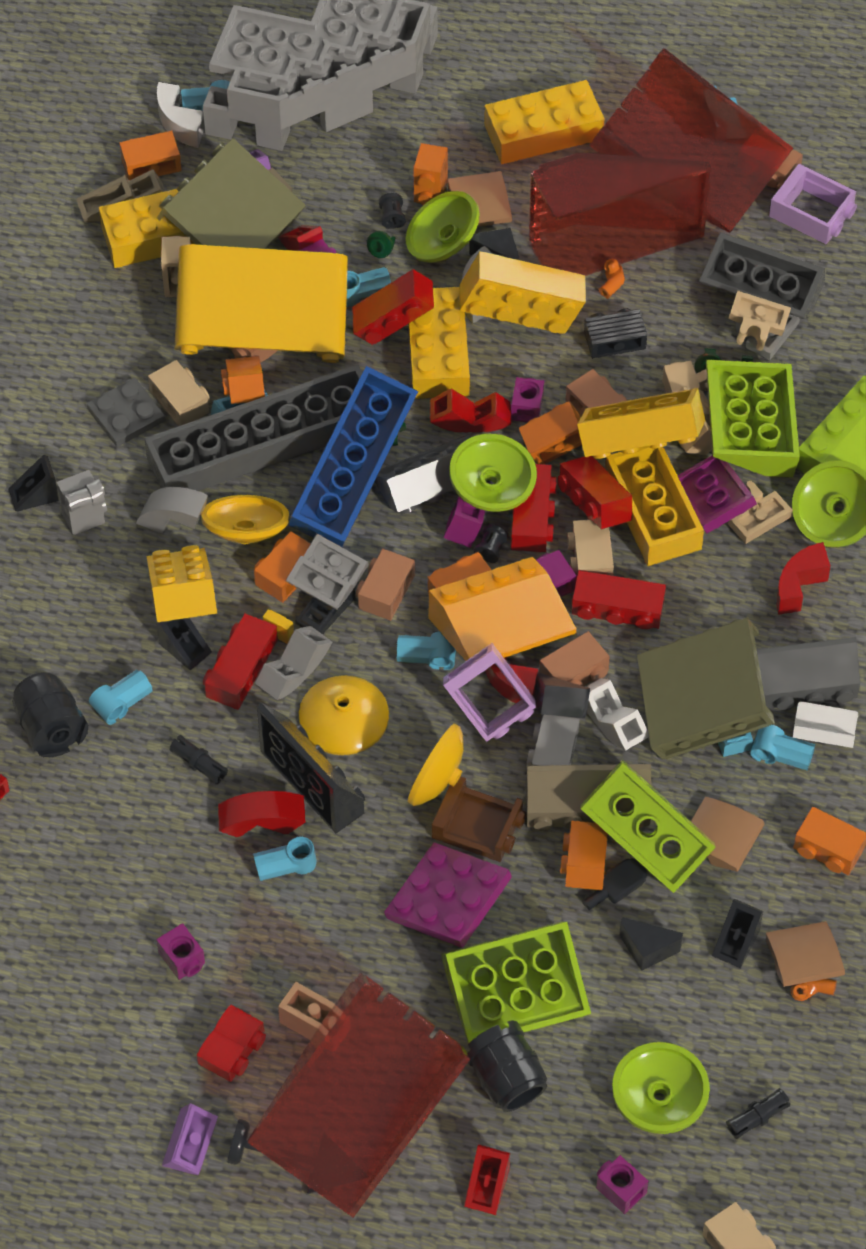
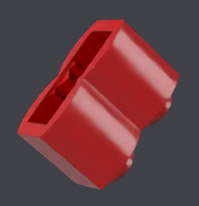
M230 1005L217 1022L214 1030L200 1047L196 1055L198 1064L229 1082L236 1075L240 1077L249 1064L247 1057L253 1049L258 1051L265 1041L264 1023L239 1008Z

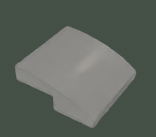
M317 534L304 556H300L286 582L338 610L369 564L368 561Z

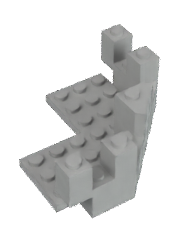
M319 0L312 20L308 21L233 5L209 63L211 72L230 75L232 78L227 89L211 86L203 104L205 134L231 140L238 121L255 124L257 146L283 151L290 133V126L320 113L321 126L325 132L333 130L372 113L373 90L389 83L391 89L416 94L423 76V53L431 55L438 36V7L414 0Z

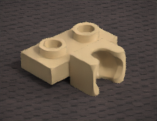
M737 291L728 318L729 320L742 323L736 343L741 345L746 337L752 336L757 340L756 349L762 351L769 332L779 336L783 335L791 308Z
M748 481L746 487L754 496L757 505L728 521V525L745 544L791 518L793 514L792 508L776 491L763 497V492L752 481Z

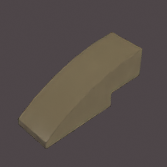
M153 169L130 181L124 175L76 200L83 220L85 222L100 221V206L165 192L161 179Z

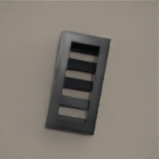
M353 588L338 610L313 597L295 620L296 624L302 628L312 626L318 632L324 634L355 600V588ZM318 607L322 608L323 610H325L326 612H328V614H327V615L324 614L323 612H321V611L318 610L317 608H318ZM312 615L320 620V625L311 620L309 616Z

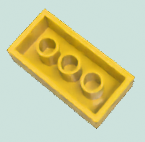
M587 80L485 105L484 126L501 165L604 138L605 118Z
M177 189L99 207L101 228L114 268L160 258L162 237H187L166 216L160 221L157 219L162 210L159 205L168 195L174 197L179 192Z
M481 251L477 254L460 283V311L498 319L499 321L520 324L526 327L547 330L552 333L565 334L586 303L585 275Z
M460 287L433 288L434 308L408 324L412 389L418 391L415 399L433 398L450 388L464 397L470 396L465 312L460 311Z
M694 388L586 408L577 426L585 457L594 456V459H601L610 456L611 452L616 451L629 454L638 451L639 447L644 446L657 449L666 446L667 442L677 440L680 444L692 442L696 439L695 437L699 436L705 423V417L699 390Z
M650 446L639 447V450L633 453L623 454L621 451L606 457L605 469L632 495V521H628L627 524L647 566L702 550L704 529L664 447L651 449Z
M191 545L183 547L182 551L170 553L169 550L154 551L151 556H146L157 622L217 614L213 579L205 548Z

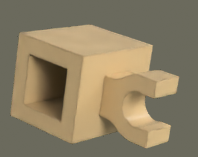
M692 361L674 362L664 366L662 382L666 394L680 391L682 387L708 391L706 369L695 373Z

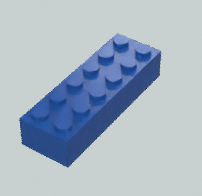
M368 366L365 367L291 516L289 526L313 538L319 534L343 547L416 398L417 390Z

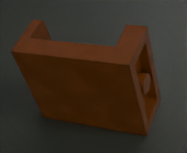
M460 776L454 787L449 786L434 818L432 838L501 862L504 854H510L516 839L513 836L515 829H521L525 822L527 812L523 811V799L517 797L515 804L469 789L466 787V778Z

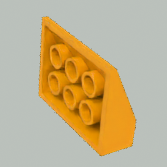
M533 557L429 590L428 619L465 661L491 643L494 644L505 658L576 634V627L545 569Z

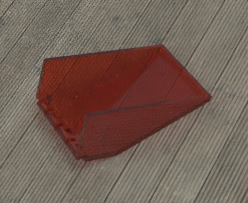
M663 48L649 66V69L646 70L636 83L640 90L633 88L620 104L624 110L621 108L616 109L606 122L605 127L603 126L589 146L597 151L596 156L624 178L730 233L794 148L667 49Z
M575 153L541 164L539 169L531 172L529 241L533 242L531 247L542 266L587 276L605 270L604 263L609 259H616L619 264H623L702 238L705 234L711 165L705 161Z
M362 973L358 975L354 982L352 981L324 1018L247 1140V1143L352 1218L358 1213L470 1060L465 1048L441 1029L438 1030L433 1038L429 1037L435 1025L416 1011H413L407 1020L403 1017L409 1010V1006L388 992L379 1001L377 998L384 988Z

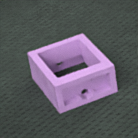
M798 164L771 199L769 217L827 244L832 236L837 237L839 235L844 220L846 218L850 219L857 208V204L854 203L856 191ZM802 190L839 207L828 223L791 206Z
M493 643L443 677V686L486 742L493 737L495 740L501 738L509 731L510 728L508 726L517 720L523 722L534 713L533 709L536 707L535 698ZM495 663L522 700L487 723L461 687Z

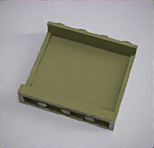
M234 138L226 145L221 142L211 153L214 157L209 162L203 160L194 170L196 175L192 179L186 177L177 187L179 192L174 197L168 195L159 205L162 210L157 219L160 221L166 216L187 237H190L196 245L267 249L306 207L297 196Z
M748 618L737 619L728 625L716 629H707L701 634L689 638H680L674 643L662 647H653L647 652L637 655L650 746L661 759H669L775 724L773 713L766 706L754 637L760 634Z

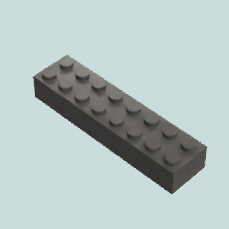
M355 365L144 438L147 460L160 487H181L200 491L327 446L362 375V371L359 365Z

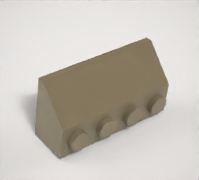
M618 764L527 766V827H534L541 831L548 830L551 827H565L571 830V821L595 823L581 810V804ZM628 764L651 785V764ZM621 798L616 803V808L620 812H629L633 808L634 803L629 798ZM650 819L643 820L639 825V829L644 826H650Z

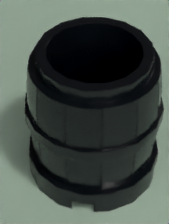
M40 672L25 678L17 685L13 693V706L18 722L28 735V741L34 752L37 751L41 757H57L70 752L68 747L73 743L77 742L79 745L83 742L88 734L89 725L81 710H78L72 693L59 677L49 672Z
M514 1020L507 1021L509 1027L501 1030L499 1025H496L484 1031L468 1044L471 1049L469 1052L466 1050L462 1052L468 1064L474 1068L483 1090L487 1092L497 1108H502L503 1112L514 1111L532 1102L547 1088V1077L539 1062V1058L525 1040V1034L519 1023Z

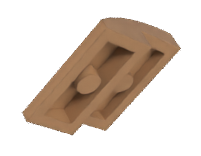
M501 171L448 179L449 191L465 192L476 201L480 212L477 227L512 222L510 204Z
M706 796L691 820L697 828L715 843L716 848L707 857L710 864L736 872L740 869L765 825L762 819L743 809Z
M826 921L766 933V942L775 959V970L783 987L845 975L837 944Z

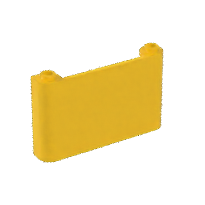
M195 244L180 246L178 251L174 350H181V353L186 355L198 354V350L203 349L204 346L313 352L318 357H321L323 362H339V359H344L348 256L338 253Z

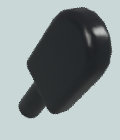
M635 858L623 860L604 873L603 890H596L582 900L584 906L591 910L607 898L614 904L618 903L644 884L647 878V869Z

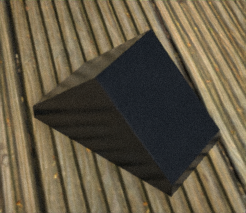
M511 228L477 233L469 241V254L472 256L485 246L494 255L519 260Z
M47 455L41 456L8 488L15 511L19 512L59 501L55 476Z
M190 618L156 623L159 644L189 670H192L212 653Z
M542 673L537 674L534 698L536 708L540 714L575 718L586 717L590 688Z
M734 899L712 956L741 969L760 932L763 911Z
M624 917L621 919L619 936L641 971L680 952L683 933Z

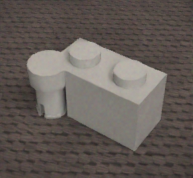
M90 470L57 482L62 515L72 535L105 523L104 512L107 511L104 498L105 491L100 479L94 480Z

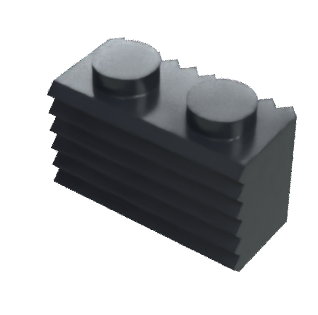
M624 308L617 313L606 315L595 313L584 319V334L592 359L646 349L647 331L640 309L631 310Z

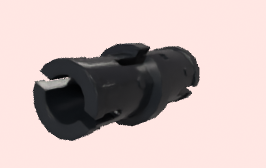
M182 735L177 736L179 742L176 739L173 740L169 750L186 761L190 769L193 771L198 770L215 784L221 782L218 777L221 779L225 778L228 768L211 758L207 750L204 748L199 749Z
M778 1088L766 1098L758 1102H751L746 1110L726 1121L728 1130L735 1139H739L751 1129L759 1125H766L769 1121L768 1119L790 1107L791 1104L788 1096L782 1089Z

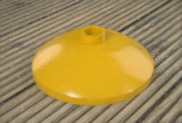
M232 495L208 503L201 513V521L211 533L231 542L249 544L263 541L280 533L289 523V511L282 503L271 498L257 495Z
M334 676L318 682L305 694L299 708V724L306 731L311 743L314 746L319 745L324 752L335 755L356 754L372 747L385 733L389 721V708L382 692L369 681L355 676ZM341 703H347V704H348V705L345 706V707L339 706V704H341Z
M455 723L452 724L427 758L408 796L407 802L412 806L422 805L436 798L445 790L448 784L454 787L463 772L459 769V765L464 752L463 733L460 726Z

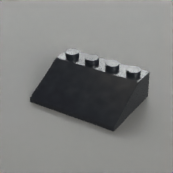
M263 703L258 704L256 707L261 753L300 795H304V800L334 833H338L365 814V797L362 791L354 785L352 787L347 782L342 769L337 765L333 766L327 760L326 753L319 745L314 746L311 743L304 728L299 724L295 725L287 716Z

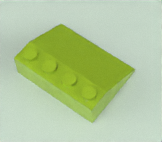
M707 360L706 371L713 457L763 476L793 477L800 459L792 365Z
M863 376L801 444L799 447L800 459L797 465L798 470L806 473L816 465L838 460L853 463L866 472V376Z
M567 922L553 923L441 954L449 988L468 1044L493 1026L499 1025L501 1030L509 1027L507 1021L511 1020L517 1021L523 1032H528L591 1014Z

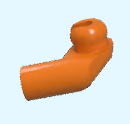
M609 259L604 263L607 282L599 288V293L607 299L625 282L623 268L616 259Z
M827 978L792 985L791 995L797 1001L807 1000L818 992L834 996L837 980Z

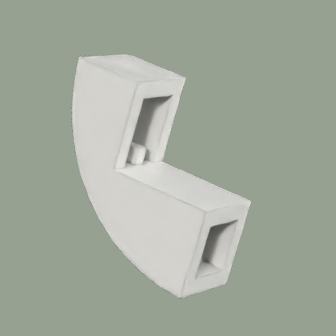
M158 82L157 102L162 125L166 131H172L174 138L178 141L198 148L205 129L203 111L179 107L181 104L179 85Z
M600 678L586 686L590 688L587 713L607 739L615 746L626 751L649 737V732L638 709L622 706L611 680Z

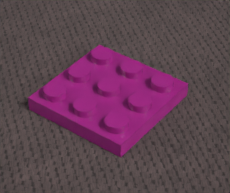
M433 842L388 905L384 914L387 919L463 948L511 880L512 875L509 869Z

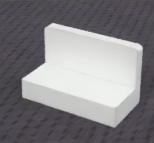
M800 701L797 707L792 738L853 748L858 712Z

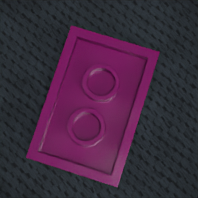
M713 455L677 475L706 534L757 505L754 496L729 463L717 459Z

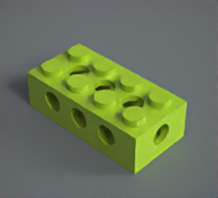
M621 760L581 804V810L673 893L716 848L715 843L624 760ZM621 798L631 799L634 803L633 808L629 812H620L616 808L618 800ZM645 819H652L656 822L657 826L653 832L644 833L639 829L640 823ZM668 840H675L680 844V847L676 853L667 854L662 850L663 844Z

